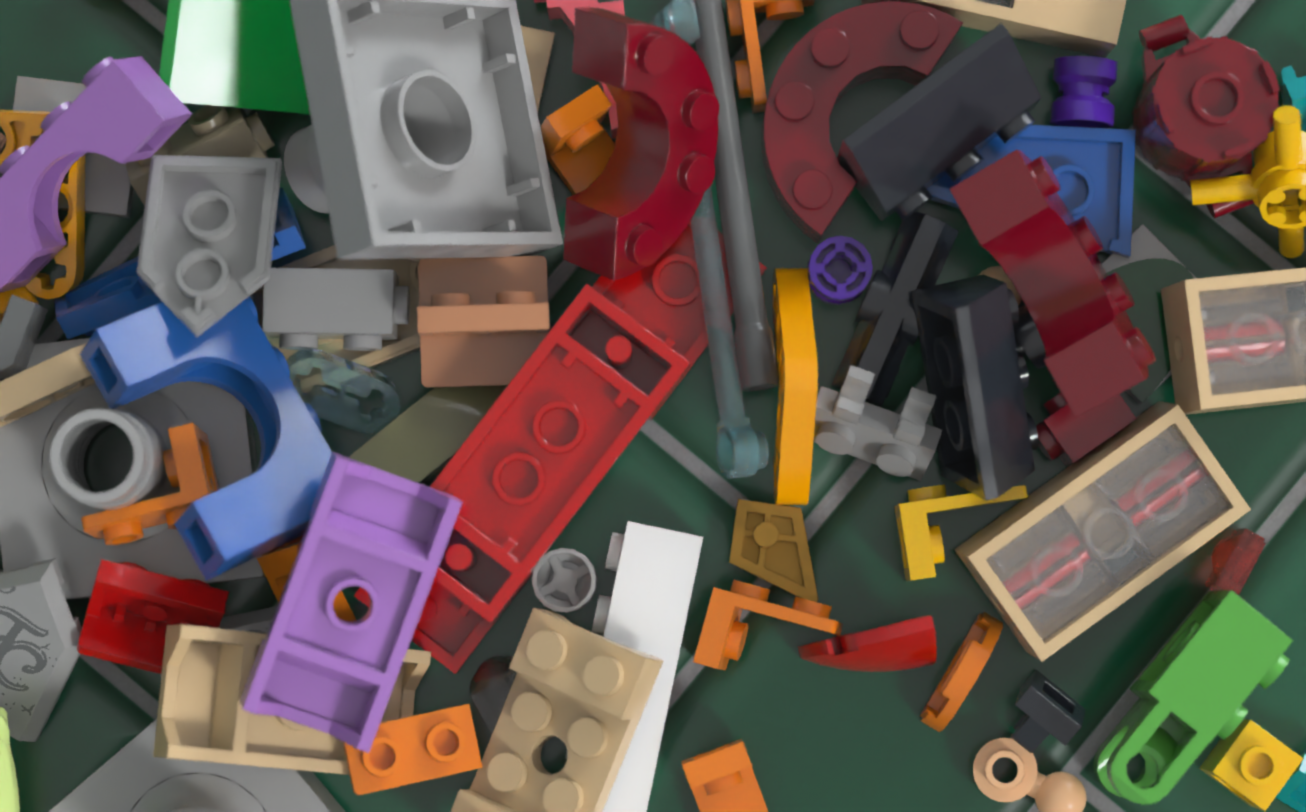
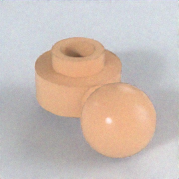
M998 738L988 742L979 750L973 763L974 780L980 791L992 800L1013 802L1028 795L1035 799L1039 812H1083L1087 800L1086 790L1076 776L1067 772H1054L1047 776L1039 773L1033 752L1029 753L1012 738ZM1002 757L1012 759L1018 768L1016 778L1008 783L998 781L993 774L994 763Z

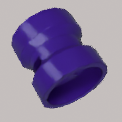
M1094 56L1055 58L1053 80L1059 86L1058 92L1063 94V96L1058 97L1051 104L1050 124L1067 127L1112 128L1114 126L1115 106L1104 96L1109 95L1110 87L1117 81L1118 63L1115 60Z
M846 236L827 238L817 245L807 264L809 287L814 296L826 304L837 306L851 303L858 298L869 283L872 275L873 265L869 252L862 243Z

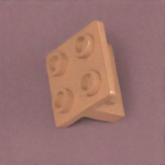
M544 256L436 258L419 261L417 323L418 334L420 335L422 385L426 388L508 386L549 333L546 258Z

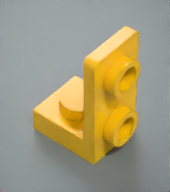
M945 485L907 490L909 502L894 506L905 580L912 581L936 577L934 564L945 562L939 525L928 526L927 514L1028 498L1026 485L1012 487L1000 497L990 500H984L973 493L947 497Z

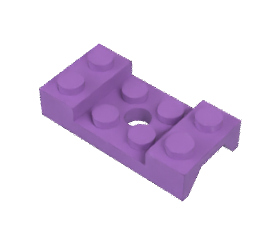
M332 452L309 513L311 519L267 637L262 639L240 698L242 710L260 715L279 716L328 733L356 749L369 753L462 501L456 496ZM360 586L367 590L370 595L371 603L367 614L353 622L339 619L333 611V600L336 594L344 587Z

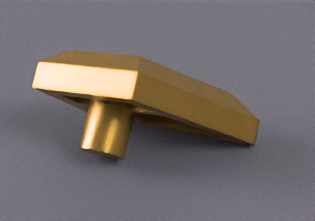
M738 499L729 563L799 598L817 602L818 594L802 509Z

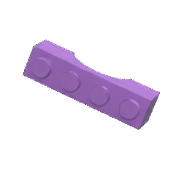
M142 56L115 60L112 57H108L96 64L82 80L86 87L72 103L67 101L59 105L43 119L40 127L44 133L31 146L25 145L14 151L0 165V173L3 175L0 178V293L26 286L67 244L58 216V197L65 175L80 157L88 152L107 156L121 164L150 158L192 115Z

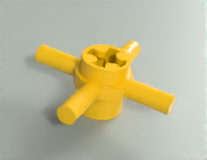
M1282 106L1274 112V131L1268 133L1267 136L1269 137L1265 142L1253 151L1254 167L1251 174L1190 180L1192 205L1253 200L1254 204L1259 208L1262 218L1270 225L1278 227L1280 254L1287 258H1295L1302 255L1305 248L1306 132L1301 131L1299 110L1293 106Z

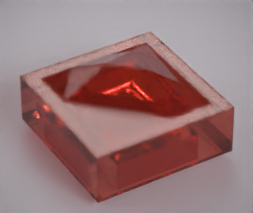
M1246 528L1233 530L1231 536L1222 539L1214 547L1212 553L1213 570L1204 586L1213 591L1232 590L1239 595L1266 544L1264 543L1265 538Z

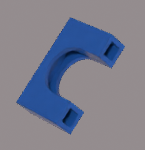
M250 296L199 337H196L164 302L95 330L81 351L80 356L110 409H116L175 383L202 382L219 387L234 396L248 410L257 426L261 442V456L256 473L192 502L175 523L178 532L206 581L305 534L311 519L309 513L332 452L321 434V423L316 411L309 403L302 401L290 379L289 366L284 355L278 348L271 346L260 327L257 309Z

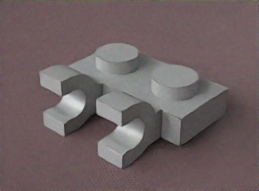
M853 365L849 367L840 392L821 386L817 395L814 429L815 443L830 453L838 455L848 454L878 465L881 470L890 475L908 476L919 481L922 480L936 451L942 432L941 429L926 424L936 398L935 395L912 387L900 414L864 402L875 373Z

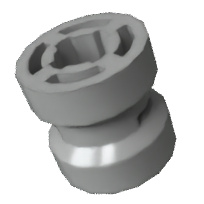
M559 548L549 551L535 566L532 586L536 597L544 606L553 611L569 613L581 609L591 601L597 587V575L593 564L585 555L574 549Z

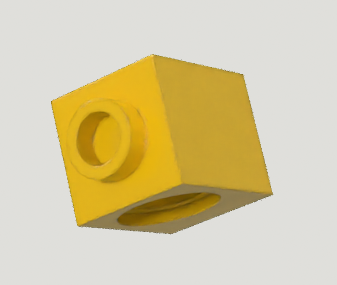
M1244 718L1229 737L1225 740H1219L1199 769L1250 807L1266 811L1303 758L1251 719Z

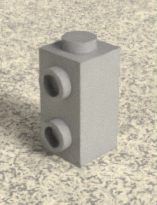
M271 268L270 279L264 284L263 332L270 338H279L280 349L316 350L318 349V339H343L344 350L380 351L382 350V340H398V324H409L410 289L409 286H399V276L394 269Z

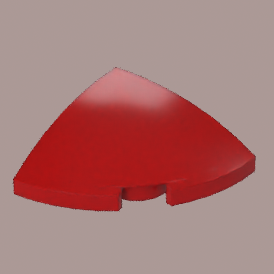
M925 615L798 646L800 658L836 669L861 672H889L934 665L937 658L936 635L932 615Z

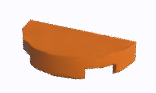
M984 611L982 614H978L920 715L922 723L938 732H941L948 725L988 661L1003 628L1002 621Z

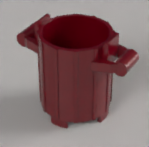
M1182 15L1139 30V38L1143 46L1141 60L1144 84L1137 97L1135 106L1132 108L1131 115H1133V130H1136V146H1139L1143 155L1153 165L1152 167L1156 170L1159 169L1169 176L1185 181L1190 189V180L1235 176L1238 172L1240 175L1251 174L1253 169L1251 152L1269 137L1267 135L1274 124V112L1280 107L1278 105L1279 86L1276 74L1269 62H1265L1254 48L1251 49L1240 42L1228 39V37L1212 38L1211 36L1200 39L1196 33L1188 28ZM1183 40L1186 41L1187 44L1178 49L1174 54L1158 60L1155 59L1153 52ZM1245 200L1206 205L1211 216L1215 219L1254 204V201Z

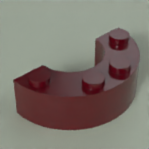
M883 1L863 4L839 12L819 23L796 43L785 57L773 80L765 107L761 132L763 163L769 184L781 208L790 220L815 243H819L857 183L838 163L829 141V118L834 106L852 88L873 79H900L917 86L931 75L956 38L963 24L962 21L935 8L916 3Z
M580 7L575 8L572 72L607 85L616 103L618 131L614 151L602 174L586 190L566 198L563 260L611 280H617L655 263L677 240L694 216L705 191L711 186L715 177L714 160L718 141L719 102L702 60L695 50L677 34L665 28L602 8Z
M1016 149L950 188V191L980 245L988 250L1000 264L1025 303L1044 344L1046 353L1044 361L1075 418L1146 380L1148 378V366L1156 362V358L1146 338L1137 327H1133L1126 312L1127 309L1135 305L1126 284L1117 272L1107 275L1096 255L1097 252L1104 248L1086 216L1075 221L1057 194L1061 187L1049 164L1042 156L1031 161L1022 151Z

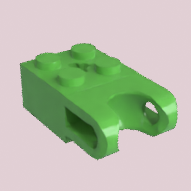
M1208 591L1129 688L1139 699L1101 744L1094 757L1093 768L1098 782L1106 791L1134 803L1144 805L1153 804L1161 800L1171 791L1216 735L1225 740L1240 725L1248 713V709L1242 703L1257 685L1266 689L1279 677L1289 662V658L1283 653L1293 640L1234 591ZM1140 753L1145 760V766L1141 770L1139 777L1134 781H1130L1127 776V764L1132 757Z

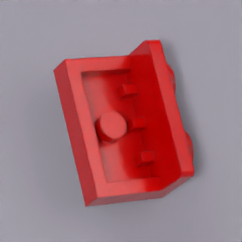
M101 559L79 637L77 651L90 657L162 674L167 625L183 624L219 628L229 592L213 588L198 579H178L148 571L135 563H116Z

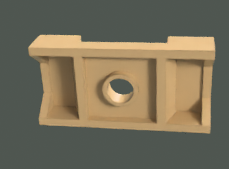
M533 608L509 669L516 671L517 674L481 760L483 768L477 770L470 789L459 790L451 812H602L664 660L615 643L571 623L564 616L556 612ZM556 736L566 745L568 759L561 771L551 774L542 764L541 750L546 741Z
M183 624L167 625L153 757L349 775L343 741L328 733L279 716L260 715L242 710L240 698L262 639H266L267 634ZM407 650L380 723L413 716L415 690L430 665V651Z

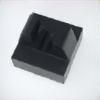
M1036 669L1020 687L1015 705L1024 714L1014 725L1015 731L1011 738L1029 753H1032L1049 734L1066 746L1081 729L1086 709Z

